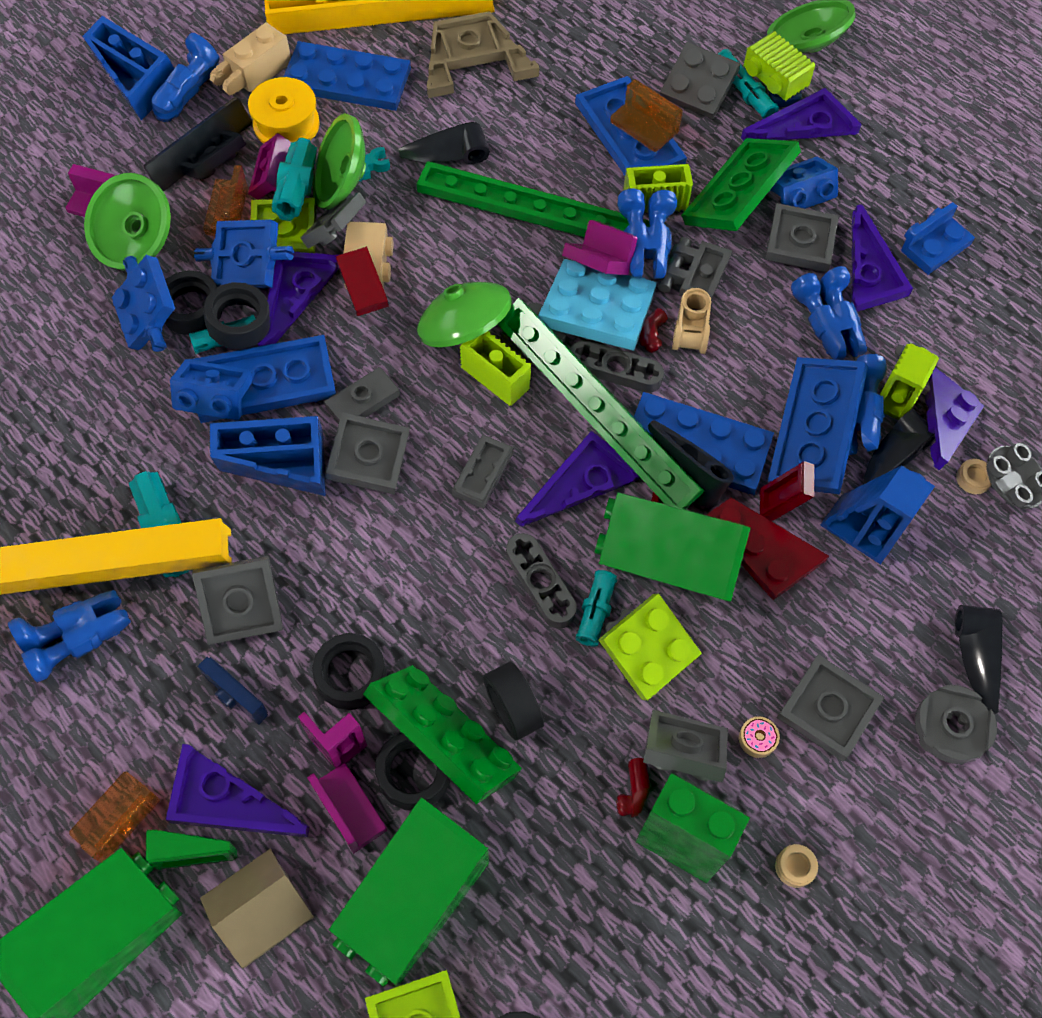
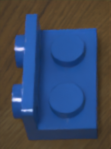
M818 156L788 167L771 188V191L781 197V204L804 209L838 196V168Z
M953 202L943 209L940 207L935 209L926 221L921 224L918 222L913 224L904 235L906 240L901 251L927 275L969 247L975 239L970 232L952 218L958 207Z
M185 359L170 379L172 407L180 411L239 420L242 415L241 399L253 382L252 370Z

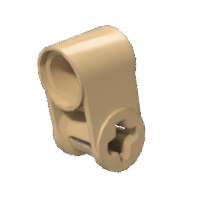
M691 288L683 294L674 330L672 350H678L680 347L699 350L700 354L706 353L710 332L711 297L705 290Z

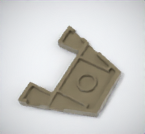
M490 11L435 21L433 23L431 58L428 69L427 96L432 98L454 93V84L449 70L506 60L513 81L539 77V65L535 60H529L525 49L521 45H516L510 39V33Z

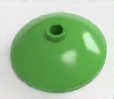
M817 0L809 2L777 18L768 28L767 35L776 31L777 35L780 34L781 38L789 41L790 45L793 44V47L797 48L798 52H818L835 42L850 28L856 17L855 8L848 0Z
M344 113L333 121L323 138L316 158L312 185L313 197L315 198L316 205L326 210L341 204L355 189L365 173L366 152L363 132L358 120L352 115Z
M136 173L119 174L105 181L93 194L85 214V237L93 255L104 265L117 270H126L123 260L128 256L136 257L138 264L145 255L155 257L165 244L170 229L171 215L166 195L154 181Z
M466 282L451 285L438 295L423 312L417 326V333L421 341L431 347H449L465 343L495 327L509 312L512 298L507 288L493 282Z

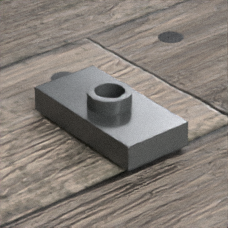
M378 367L325 400L324 404L325 408L339 424L342 412L366 418L399 397L400 389L384 370Z
M482 434L452 489V496L484 509L514 453V447Z

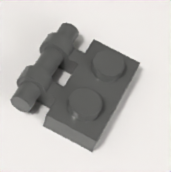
M681 237L678 244L673 246L669 254L670 262L667 265V272L665 277L660 279L658 289L661 292L668 293L672 285L678 284L681 285L679 296L682 297L687 290L700 288L710 295L712 301L730 260L732 250L703 240L697 250L690 247L692 241L689 238ZM689 263L691 266L686 271L681 269L682 264Z

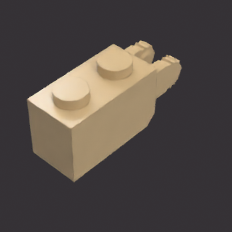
M265 22L222 54L224 61L212 70L209 80L216 86L223 85L222 90L229 96H233V94L243 88L252 92L258 85L270 80L288 66L291 55L287 36Z
M349 222L347 224L343 254L367 246L384 289V282H390L391 265L387 262V256H393L394 247L393 237H388L386 223Z

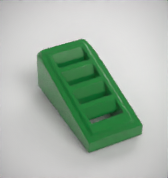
M154 829L146 831V861L157 870L233 861L235 858H238L237 849L226 840Z

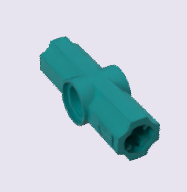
M298 138L297 141L292 142L285 162L281 161L279 164L276 191L272 201V212L276 213L281 220L291 221L294 217H298L304 204L305 195L309 196L311 193L317 147L309 139Z
M145 471L135 475L134 479L129 482V486L140 513L137 518L141 528L182 523L174 504L169 501L168 493L158 472ZM189 570L164 573L163 576L165 578L177 577L187 573Z

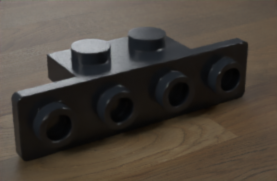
M235 97L146 162L144 169L150 179L165 191L185 175L199 180L209 178L215 173V168L223 162L234 159L238 155V151L247 145L240 133L252 124L241 100Z

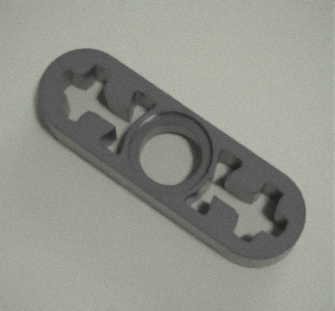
M588 340L578 341L570 349L579 360L583 353L589 354L585 361H580L598 379L646 393L654 392L662 385L664 369L656 360ZM599 357H603L601 367L597 366ZM612 361H619L624 364L625 369L622 372H612L608 369L607 364ZM631 366L636 367L633 376H630ZM646 372L653 373L650 380L644 379Z
M526 533L512 536L506 546L507 560L543 619L553 628L560 629L569 626L574 621L576 614L574 598L537 540ZM519 545L523 549L530 548L529 559L532 565L528 568L522 554L515 555L516 547ZM536 573H545L550 577L551 584L546 588L539 589L531 584L530 579ZM554 592V599L560 607L567 606L564 617L559 613L552 614L553 602L549 596Z

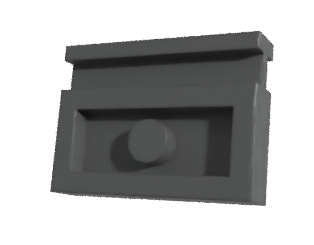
M357 192L351 199L347 198L338 206L326 210L300 239L307 248L318 243L321 246L327 245L338 236L336 232H340L366 204V200L360 192Z

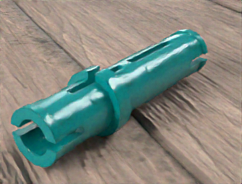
M724 49L718 53L740 63L729 49ZM740 64L738 74L742 79L736 76L733 84L742 93L743 101L747 105H752L761 115L762 119L778 112L779 107L766 94L765 86L761 82H756ZM750 90H753V92L757 95L759 99H757Z

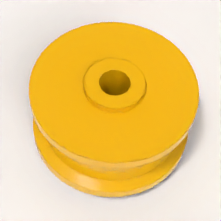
M290 77L273 78L258 85L250 94L248 109L253 119L254 133L263 144L277 133L290 142H295L298 138H305L311 141L317 134L320 120L316 110L315 94L303 81Z

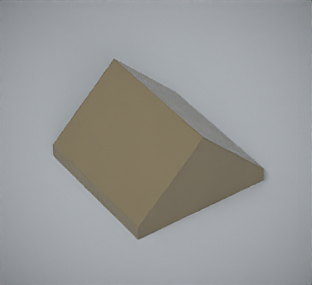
M271 848L200 897L212 928L243 969L314 918Z

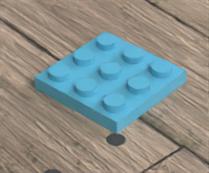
M564 259L538 316L552 330L634 351L651 305L657 282L647 280L644 277L635 278L631 275L605 274L574 260Z

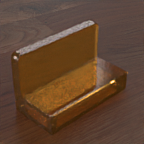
M634 79L627 85L625 104L611 115L610 122L652 151L657 152L679 132L683 110Z
M242 165L234 166L231 180L215 179L203 226L205 235L215 236L217 221L241 220L248 192Z
M123 772L69 831V835L81 845V848L101 863L118 849L160 802V799L130 773Z

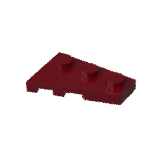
M732 497L706 514L751 527L741 565L772 600L782 595L829 558V555Z

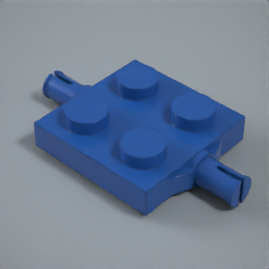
M271 219L217 221L212 247L196 248L194 252L197 254H194V258L197 262L210 261L212 267L211 278L217 284V287L231 282L246 283L256 288H272L276 260H292L294 256L291 254H294V249L292 246H277L279 223Z
M145 255L138 264L136 257L128 256L123 260L127 279L112 296L121 329L128 348L140 350L150 340L153 351H163L167 345L162 335V328L166 319L175 310V306L158 258Z

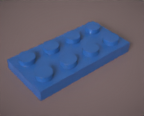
M298 41L283 77L303 81L313 90L315 97L396 111L411 70V61Z
M629 76L576 95V106L624 176L626 168L686 164V155Z
M325 335L190 359L252 370L253 382L241 399L242 415L326 400L336 394ZM198 414L201 423L225 419Z
M797 357L768 483L805 461L814 464V492L840 495L868 370L865 361Z
M646 392L642 393L634 417L648 432V425L651 421L656 420L725 465L734 477L729 488L755 495L774 432Z

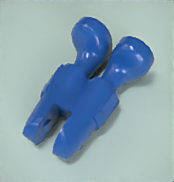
M190 33L185 40V45L189 51L186 57L189 65L177 64L166 81L152 96V109L159 121L169 122L177 118L186 103L200 91L199 87L210 78L212 70L219 65L220 57L207 40L196 33Z
M635 188L626 189L618 195L617 206L620 213L629 223L624 231L638 238L630 264L631 275L635 278H642L644 259H653V278L662 279L667 272L668 255L672 247L671 232L664 223L676 210L677 197L670 190H659L653 193L647 204L650 227H646L645 223H643L645 211L644 193Z
M844 266L829 270L824 274L820 282L816 274L808 273L798 277L791 285L794 298L804 304L811 312L808 321L815 335L822 341L826 353L834 360L845 359L846 345L853 357L867 352V344L861 330V321L853 302L850 303L843 300L842 292L848 286L851 279L848 269ZM821 297L827 303V305H823Z
M878 354L862 355L856 360L865 361L868 370L849 455L857 454V431L861 430L863 445L868 452L877 450L880 444L881 423L884 418V398L877 394L880 382L886 375L887 363L885 357Z
M115 590L98 594L84 601H75L70 605L57 609L53 614L54 621L45 625L33 626L23 618H14L8 622L12 636L24 652L21 654L23 661L37 683L47 679L52 673L53 668L69 655L77 659L86 655L92 650L97 649L103 644L104 640L120 634V631L131 623L126 610H116L122 602ZM62 636L63 641H61L60 643L52 647L42 649L50 642Z

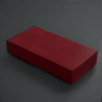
M367 246L335 256L357 317L389 307L388 299Z
M803 461L761 487L760 515L770 521H774L814 498V464Z

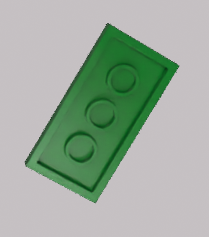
M746 138L681 215L684 224L702 228L737 231L801 153L799 142Z
M413 665L371 682L363 693L381 713L476 805L514 780L522 769L506 749L499 747L485 734L480 724L470 720L457 707L456 702L451 697L443 694L430 682L429 677L423 671L416 669Z

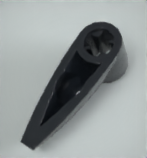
M477 122L457 125L398 148L401 158L421 162H447L463 159L467 164H475L486 160L490 153L482 127Z
M914 409L904 414L880 442L878 449L874 451L868 463L863 484L901 465L906 466L935 441V433L933 434L928 431V422Z
M656 420L651 421L648 425L650 434L704 490L695 502L706 508L715 507L734 479L732 472L717 459Z
M959 605L955 616V635L959 638L965 671L973 690L983 698L980 701L987 707L988 711L992 709L995 715L999 711L1002 613L1000 609Z

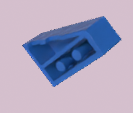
M101 16L82 37L102 68L140 120H142L152 110V96L166 81L174 67L166 54L104 16Z
M318 416L210 423V457L219 471L326 496L324 438Z
M901 465L841 495L820 526L881 565L935 486L926 481L921 474L910 471Z

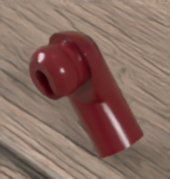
M661 308L655 309L646 317L638 338L640 345L644 346L649 353L657 351L662 346V341L658 338V328L668 320V316Z
M634 758L628 762L631 785L630 795L620 794L617 796L616 808L620 816L631 815V818L641 814L651 789L648 764L643 763L644 758Z

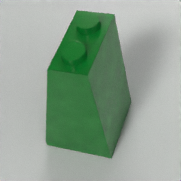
M617 492L616 499H608L604 519L610 520L607 534H599L594 553L601 555L599 564L731 602L751 527Z
M672 772L635 842L707 884L731 858L750 817Z
M421 797L329 928V931L337 937L332 945L351 961L356 954L365 960L369 966L364 972L382 987H385L389 981L398 987L489 864L488 848Z
M123 848L118 849L0 939V982L28 1018H73L183 914L175 905L180 900V897L165 881L158 885L149 874L154 870V867L146 861V858L139 851L132 855Z

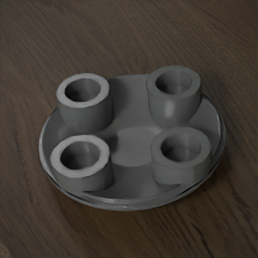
M1016 443L1013 446H1000L994 449L988 456L986 469L990 483L995 491L1006 502L1018 508L1031 509L1042 503V469L1032 457L1030 449L1023 443Z

